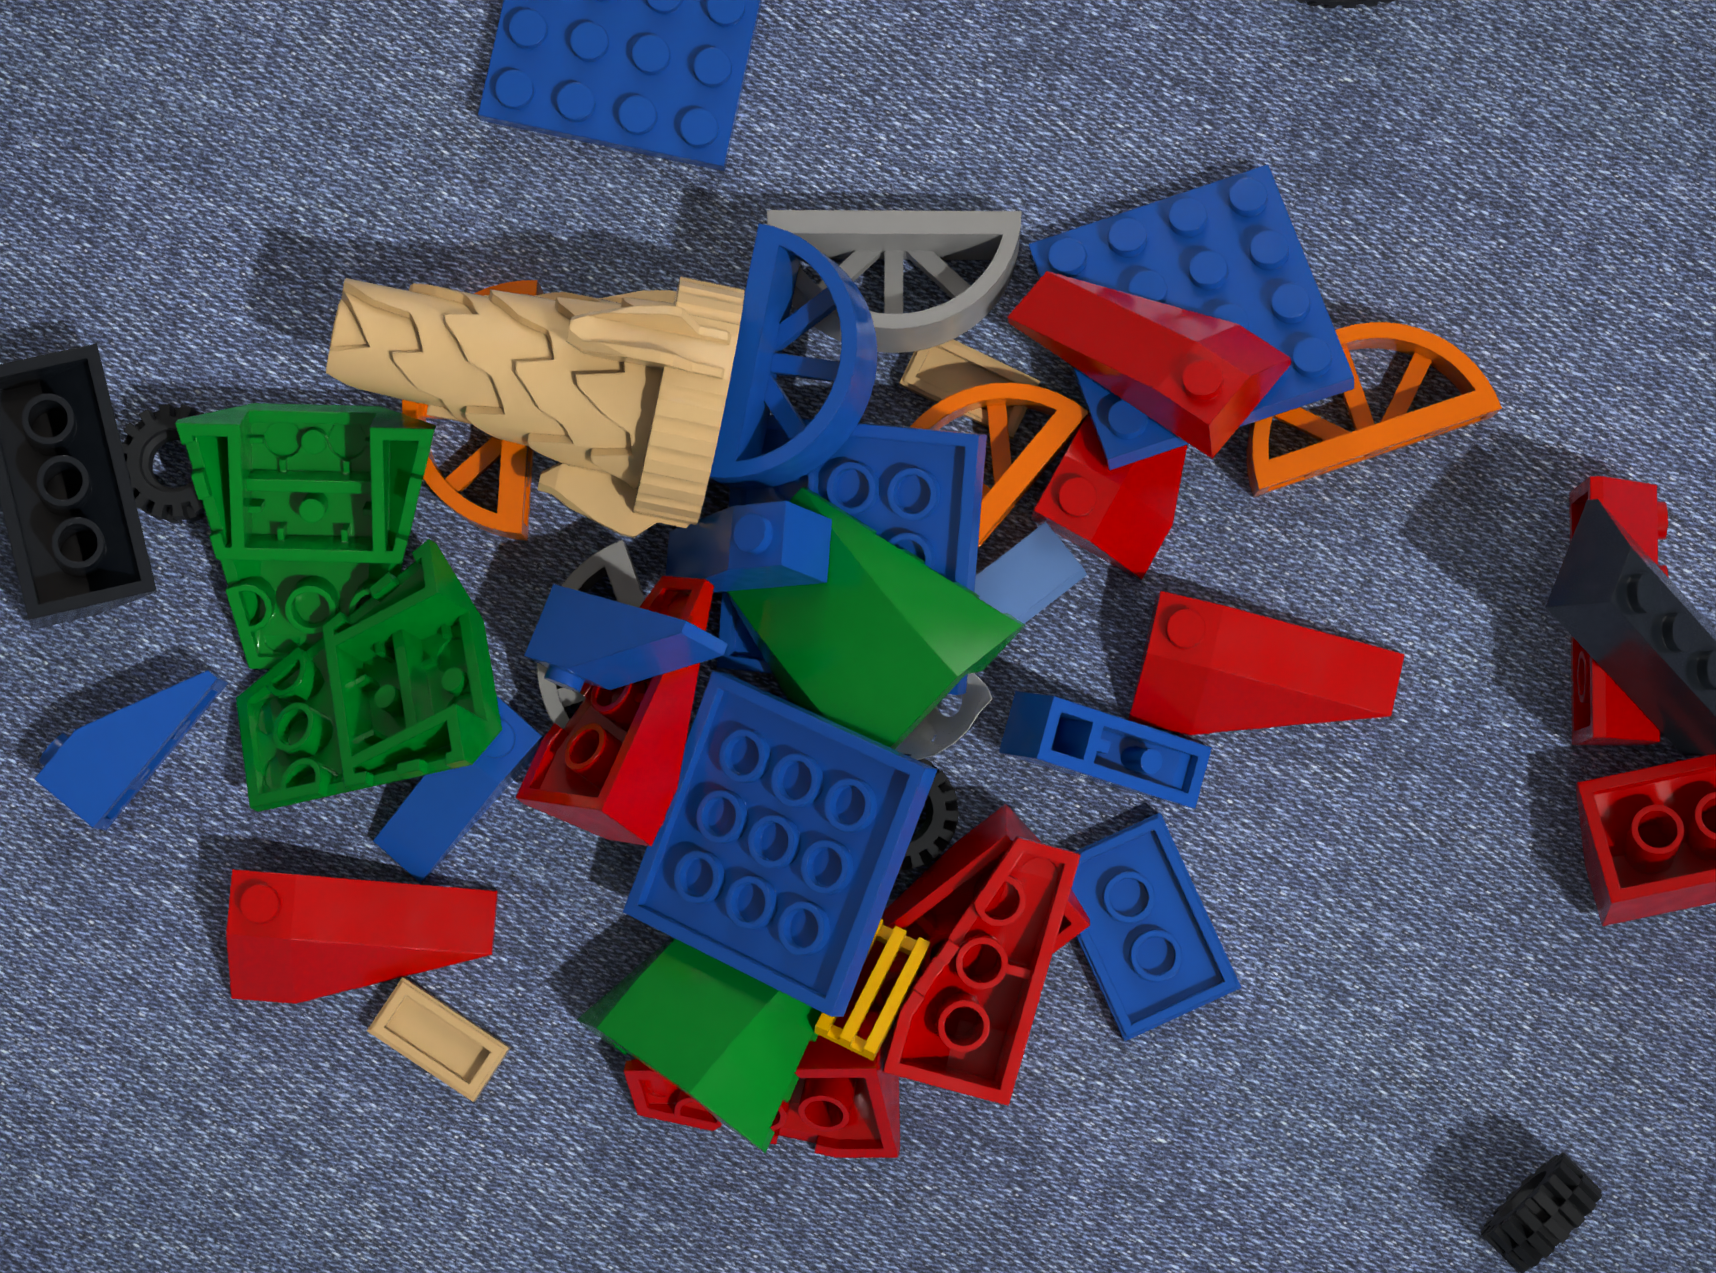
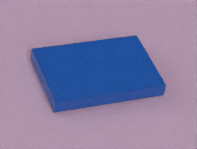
M1161 813L1075 851L1081 854L1071 889L1090 919V926L1078 934L1076 939L1123 1041L1134 1038L1242 988Z

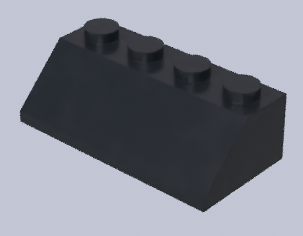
M97 343L0 364V503L28 620L33 630L95 616L157 592Z
M1598 499L1587 500L1545 608L1684 756L1715 755L1716 630Z

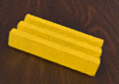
M883 919L880 920L867 957L876 940L886 945L844 1028L841 1029L833 1025L837 1017H831L822 1012L814 1033L874 1061L929 951L931 943L921 937L915 940L906 936L907 931L895 926L894 929L883 925ZM898 951L910 955L868 1039L864 1040L856 1036Z

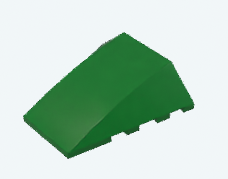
M251 403L186 417L176 421L175 424L181 444L186 446L193 469L191 477L198 500L202 499L211 529L209 537L216 559L221 562L228 585L226 594L249 669H272L297 647L307 651L323 638L322 627L339 612L346 616L351 615L372 597L369 588L388 572L396 577L400 574L436 425L382 406Z
M802 487L789 502L832 519L827 583L726 591L789 702L895 750L966 674L983 671L1025 627V624L1008 613H1001L980 600L978 594L958 582H952L926 566L924 564L925 561L906 549H899L878 536L876 530L807 487Z
M428 539L413 551L412 554L415 562L397 577L388 572L369 588L372 597L351 615L346 616L339 612L322 627L323 638L311 648L304 651L297 647L236 697L249 806L251 809L260 812L473 765L502 731L484 620L435 542Z
M671 937L583 1013L577 1021L625 1056L629 1053L699 1102L719 1122L766 1153L775 1133L771 1129V1125L782 1101L788 1103L799 1080L795 1072L809 1041L816 1042L818 1034L814 1033L815 1025L822 1012Z

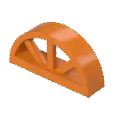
M521 280L498 284L474 293L482 296L490 295L491 289L534 296L543 294V290L538 280ZM402 400V414L425 422L426 418L443 419L426 415L428 408L426 404ZM492 436L446 478H444L430 449L423 479L452 511L467 522L489 533L510 539L528 541L533 449L529 446ZM501 457L497 513H494L470 502L460 493Z
M1390 322L1361 323L1336 329V334L1354 376V389L1343 392L1342 395L1355 431L1350 432L1301 407L1251 423L1246 454L1248 479L1252 495L1256 497L1492 418L1502 407L1488 379L1477 365L1453 344L1433 333L1409 325ZM1379 348L1394 350L1412 356L1379 423H1374L1349 350ZM1430 365L1445 375L1462 394L1407 413ZM1273 418L1322 441L1269 459V434Z
M1012 382L991 383L968 388L946 397L919 416L910 427L939 430L968 411L987 408L994 486L990 489L983 483L978 540L979 550L1077 433L1089 411L1073 400L1046 388ZM1015 405L1025 406L1028 409L1052 416L1011 464L1006 407H1014Z

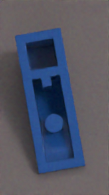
M788 501L729 507L699 519L697 525L690 524L687 528L679 527L669 531L666 576L706 579L714 585L713 592L827 583L832 519Z
M553 584L524 656L548 668L544 679L580 693L584 683L612 690L723 656L728 643L685 620Z
M207 670L79 727L70 736L62 733L41 755L39 763L44 768L34 780L92 828L107 830L227 686L228 682L220 675Z
M1015 691L999 753L1052 770L1195 809L1212 747L1055 696Z
M497 696L502 731L473 765L424 775L373 840L419 883H423L530 763L544 738L538 730L499 696Z

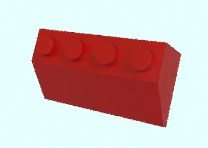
M1590 476L1569 492L1570 542L1587 500L1598 499L1669 578L1667 566L1658 565V540H1665L1667 536L1668 509L1665 501H1657V485L1605 476ZM1571 635L1572 745L1649 746L1660 742V730Z
M1716 754L1577 782L1576 795L1585 868L1602 926L1716 903Z

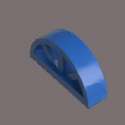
M758 224L745 289L731 378L709 477L730 489L751 490L779 486L794 481L822 465L839 450L857 427L870 400L876 377L877 340L875 327L867 303L857 285L837 263L801 237L775 226ZM800 261H803L819 274L827 288L790 315ZM837 309L841 328L840 362L782 354V350ZM777 375L834 382L822 408L807 426L776 381ZM771 410L790 441L762 455Z

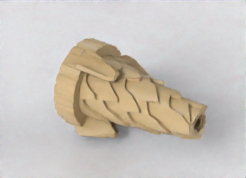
M680 276L677 291L642 290L599 299L567 292L545 293L533 296L491 289L490 295L482 296L434 285L416 283L411 284L409 291L346 278L333 325L326 373L356 389L428 405L426 415L473 424L481 431L495 438L529 446L541 455L558 461L559 463L541 472L537 490L552 494L566 507L621 536L635 538L656 523L687 528L690 524L697 525L705 499L731 378L745 290Z

